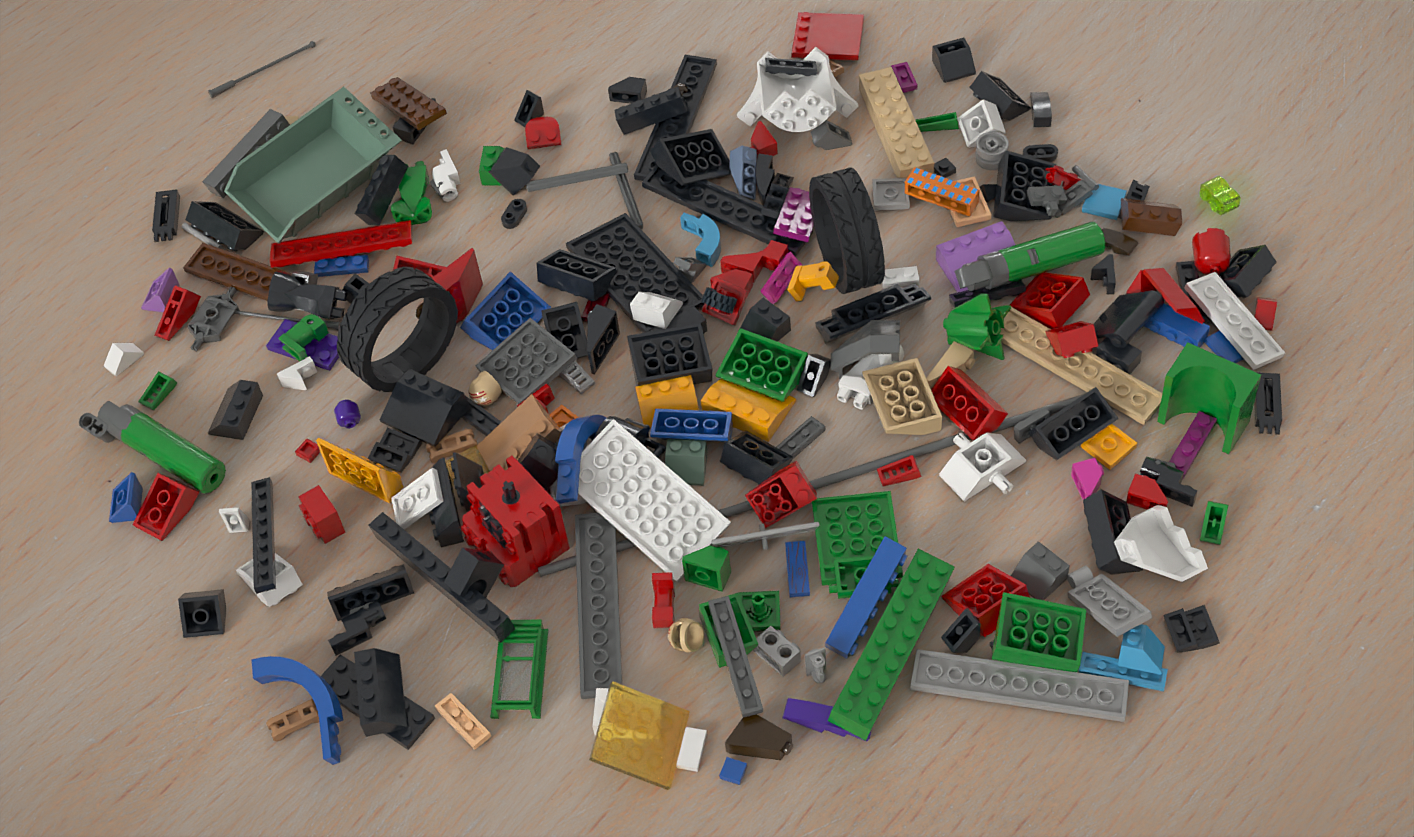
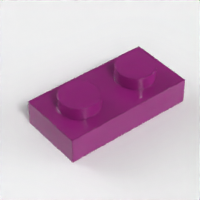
M907 62L891 65L903 93L918 89V84Z

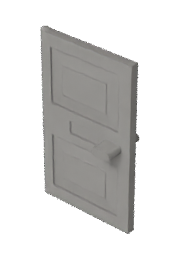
M819 522L766 531L764 524H759L760 532L712 540V546L726 547L762 540L763 550L768 549L767 539L813 532L819 527Z

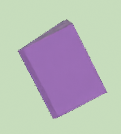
M169 267L153 281L141 309L164 312L174 286H180L173 269Z

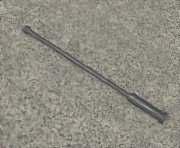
M310 41L308 45L288 55H285L249 74H246L236 80H230L212 90H208V93L210 97L213 98L215 95L235 86L236 83L266 68H269L307 48L315 47L316 43L314 41Z
M237 310L234 312V314L277 320L301 321V319ZM323 320L327 328L339 330L340 321Z

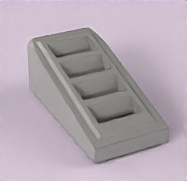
M576 361L559 374L561 378L580 394L595 384V381Z

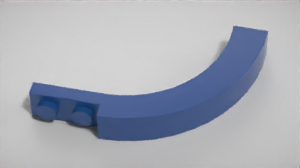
M591 415L575 418L563 429L557 445L555 462L559 464L556 501L559 504L578 501L580 462L583 447L588 438L594 440L600 425L606 419L605 416Z
M269 656L251 659L253 679L259 683L288 681L302 685L309 692L318 711L323 760L332 765L340 763L341 747L338 743L339 727L336 723L344 721L343 713L335 692L326 680L307 666L289 658Z

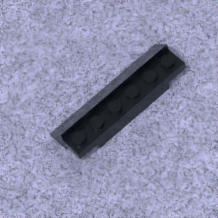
M915 283L904 288L896 284L832 309V316L815 322L816 329L823 336L826 344L860 330L871 320H886L922 306L931 300V296L923 287L919 288Z

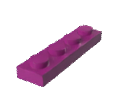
M1200 411L1169 461L1174 463L1177 469L1184 472L1183 479L1217 421L1216 418Z

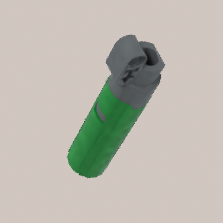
M1088 222L980 255L977 261L964 264L962 268L954 272L960 289L965 287L970 291L984 287L993 289L1102 255L1105 251V237L1097 223Z
M107 401L100 408L97 417L91 413H84L79 418V426L106 443L112 442L115 438L201 493H211L219 487L225 477L226 469L222 461L166 428L132 405L126 404L118 407L114 403Z

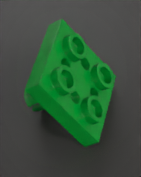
M779 591L738 592L753 631H765L770 626L775 630H781Z

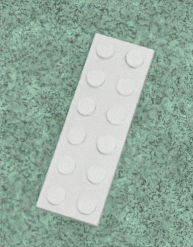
M1216 272L1186 283L1184 289L1253 370L1283 358L1285 352Z

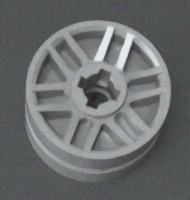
M999 132L981 134L976 141V163L983 169L997 170L1005 150L1008 151V139Z

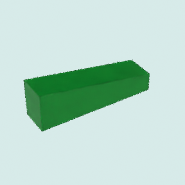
M956 112L915 119L920 132L959 129Z

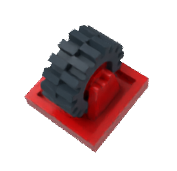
M715 277L711 288L706 287L701 302L705 303L702 312L731 325H736L749 291Z

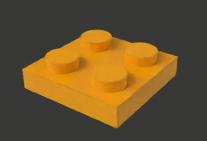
M1110 424L1083 442L1080 447L1111 470L1137 448V442L1115 425Z

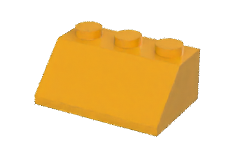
M691 375L635 387L642 422L645 425L648 424L650 429L655 409L699 411Z

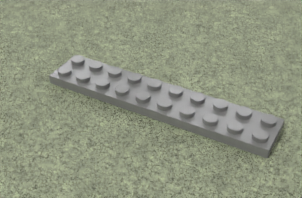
M917 649L910 690L1125 722L1129 680Z

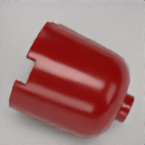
M1208 228L1207 232L1201 234L1198 232L1194 235L1192 249L1197 270L1205 275L1214 272L1217 274L1223 273L1229 267L1231 260L1230 238L1225 234V231L1218 228Z

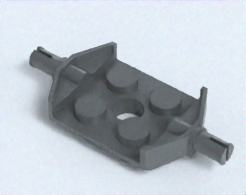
M230 287L226 294L207 296L188 324L189 332L195 337V341L190 347L193 351H198L202 343L221 341V332L236 310L240 311L238 305L232 300L235 292H237L234 287Z

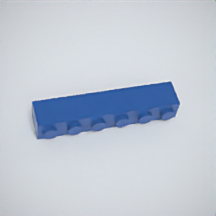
M886 536L883 538L826 640V648L846 659L849 654L854 655L859 646L856 643L859 636L864 637L869 628L866 625L869 618L874 619L878 612L876 606L879 600L884 601L888 594V590H886L888 584H893L898 575L895 571L899 565H904L908 557L905 554L906 547Z

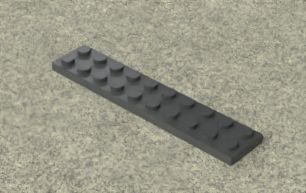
M599 513L575 515L581 699L595 698L596 688L623 690L616 528Z

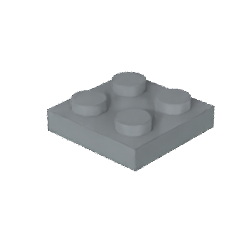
M907 178L872 179L874 210L910 209L909 195L905 194V181Z

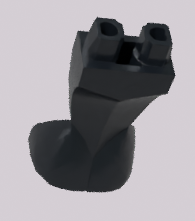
M276 271L271 279L267 306L268 310L274 312L292 311L298 307L322 318H343L345 308L336 307L337 300L346 301L348 292L336 286L301 285L292 275Z

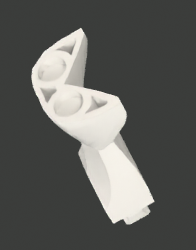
M900 345L899 361H892L891 354H871L862 358L839 381L838 400L847 403L849 397L855 398L853 405L861 410L867 403L871 405L873 399L862 371L901 362L904 358L902 346Z

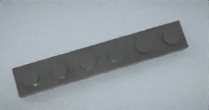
M729 596L709 600L708 605L742 717L763 713V706Z

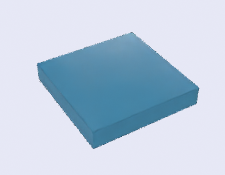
M1098 184L1099 188L1096 191L1093 190V194L1085 199L1082 212L1117 220L1121 210V198L1126 197L1127 190Z

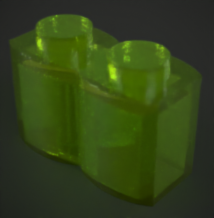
M1221 176L1201 184L1199 192L1201 199L1209 203L1211 209L1219 215H1223L1240 206L1241 197Z

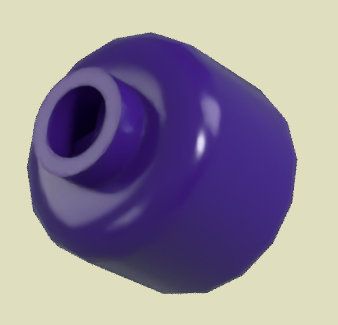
M349 399L340 401L334 409L337 424L341 427L353 428L361 420L358 404Z

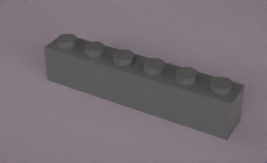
M269 109L202 181L211 193L224 198L227 195L224 190L236 164L290 126L283 114Z

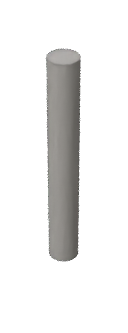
M183 223L182 229L201 241L220 249L223 248L221 244L188 223Z

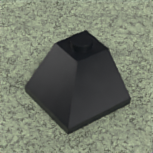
M506 147L489 170V173L514 196L534 177L540 165L529 154Z

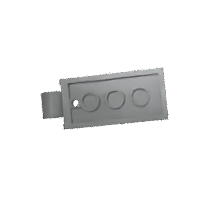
M1083 566L1067 575V580L1073 588L1068 591V598L1079 607L1086 609L1089 615L1116 637L1152 618L1149 609L1105 575L1100 574L1093 578V574L1087 566Z

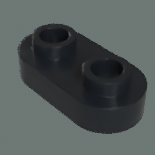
M1052 144L1029 145L1023 149L1022 155L1052 162L1058 157V148Z
M514 199L510 202L501 216L503 227L513 229L519 225L527 212V205L523 199Z

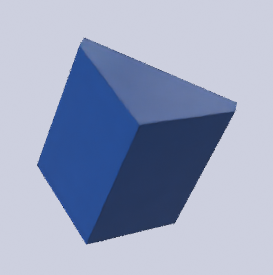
M131 472L113 489L109 522L116 523L135 520L141 508L143 488L135 473Z

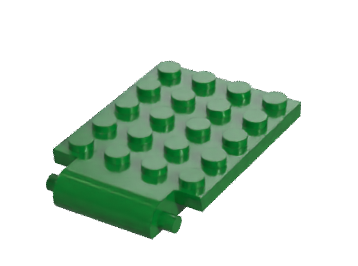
M891 491L823 497L812 501L814 522H819V527L815 530L822 586L829 585V594L837 593L838 599L850 598L885 536L898 543ZM899 565L895 571L898 573L896 578L903 577L902 566ZM895 579L893 584H888L886 588L888 594L892 593L891 587H898V579Z

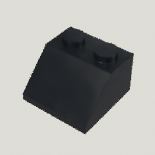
M763 297L750 308L740 328L778 342L791 331L790 316Z
M224 589L184 593L178 598L183 638L224 634L226 620Z

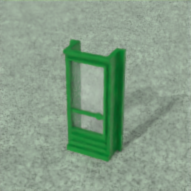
M542 619L511 620L515 630L501 643L498 641L490 718L499 719L500 710H530L532 719H541L549 630L544 629Z

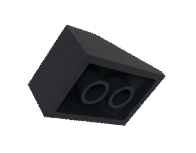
M577 302L541 311L547 332L575 353L577 358L588 356L587 338Z
M597 304L587 317V353L591 373L594 375L620 335L617 312Z
M536 433L518 459V462L547 491L558 478L559 464L555 462L557 445Z

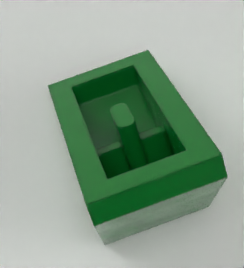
M1213 501L1207 502L1200 541L1221 544L1228 504Z

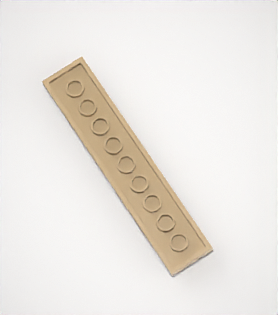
M1012 307L1005 316L1004 328H1001L1000 333L1004 334L1001 341L1003 344L1086 392L1097 387L1110 406L1143 425L1160 407L1162 393L1091 352H1076L1075 356L1070 358L1056 355L1046 335V331L1050 330L1049 328Z

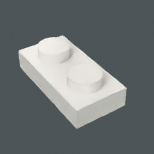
M917 266L886 269L882 282L883 289L896 284L900 287L909 286L914 283L919 285Z

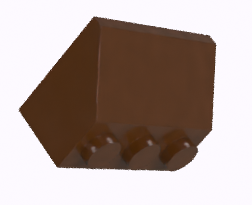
M1121 198L1122 230L1176 236L1182 226L1181 208L1175 204Z

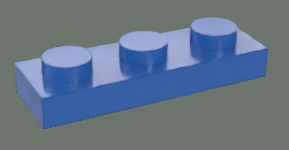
M367 254L321 259L315 262L314 273L318 274V277L368 273L369 257Z

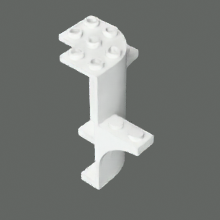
M817 47L803 59L805 61H816V76L787 75L785 73L771 74L765 72V58H777L767 51L757 62L758 78L756 85L745 105L737 113V117L751 126L762 115L783 130L804 132L821 125L835 110L847 118L859 106L836 81L830 69L828 56Z

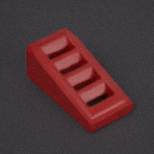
M913 455L877 468L883 487L922 477ZM896 470L897 475L894 476L892 471ZM886 472H888L890 478L886 479L885 476Z

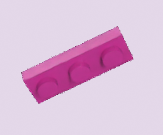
M791 252L787 253L760 292L772 304L776 303L788 287L795 267L801 266L802 263Z

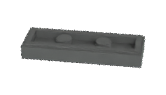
M811 416L776 447L793 456L794 459L826 430V426Z

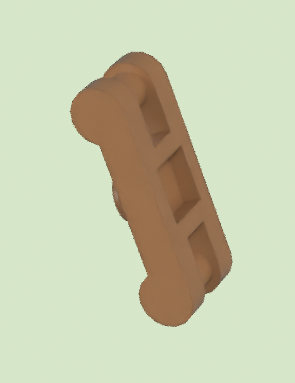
M466 429L444 437L436 447L426 444V450L430 453V461L436 463L440 458L452 456L454 452L473 451L477 449L478 443L474 439L473 431Z
M310 699L270 718L266 724L268 729L272 730L271 736L276 742L281 741L286 735L311 723H318L319 716L313 699ZM307 711H310V712H311V713L308 714V715H305V714H304V713L307 712Z

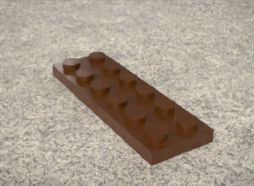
M399 77L390 79L388 83L378 86L374 91L370 92L371 97L418 130L447 114L443 106Z
M202 243L183 267L186 273L229 288L234 287L237 291L266 301L268 300L273 274L276 271H282L291 275L290 272L275 267L271 268L269 265L206 243Z

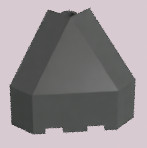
M871 320L831 353V370L838 372L839 379H841L844 366L871 354H891L892 361H899L900 320Z

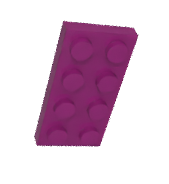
M790 187L775 224L773 234L808 242L814 228L809 191Z

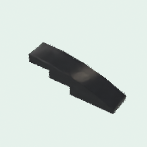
M781 173L776 174L771 183L765 204L762 207V215L778 219L794 177Z

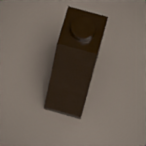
M757 714L743 717L725 741L726 752L734 755L781 761L784 755H788L793 748L792 734Z

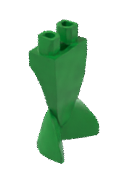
M417 161L414 167H408L398 187L402 199L391 205V213L396 222L411 220V224L415 225L426 223L432 217L430 199L424 197L427 185L429 184V175L423 161Z

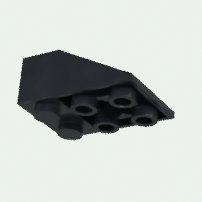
M454 452V460L450 461L452 472H454L455 476L453 478L454 487L457 490L458 498H460L461 507L465 506L466 511L469 512L472 504L467 498L468 490L466 486L474 482L478 488L482 487L480 477L484 475V471L481 465Z

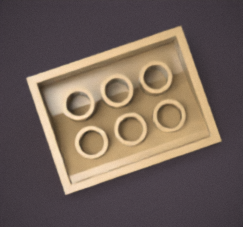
M918 358L862 371L886 433L926 435L941 431L942 415Z

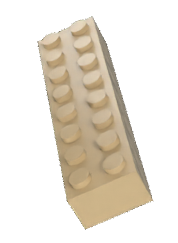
M892 67L860 74L859 91L896 177L908 178L914 167L934 174V161Z

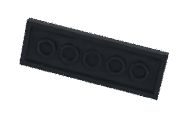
M340 654L321 677L331 686L340 705L360 718L355 663ZM404 696L408 729L383 734L409 750L433 722L435 717L432 713Z

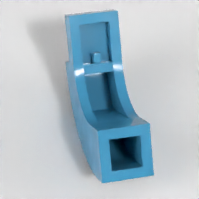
M684 212L680 217L681 228L702 238V241L695 249L696 259L706 263L707 266L713 267L721 252L720 233L716 223L704 214L697 218Z

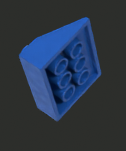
M510 271L471 312L460 328L473 340L494 350L529 318L538 323L543 318L541 311L549 309L551 306Z

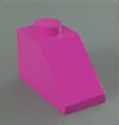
M1095 458L1072 464L1071 476L1083 500L1097 492L1101 485L1102 476H1104L1103 467L1101 464L1098 465Z

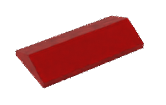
M1164 268L1143 270V274L1176 313L1203 324L1204 319L1198 308Z

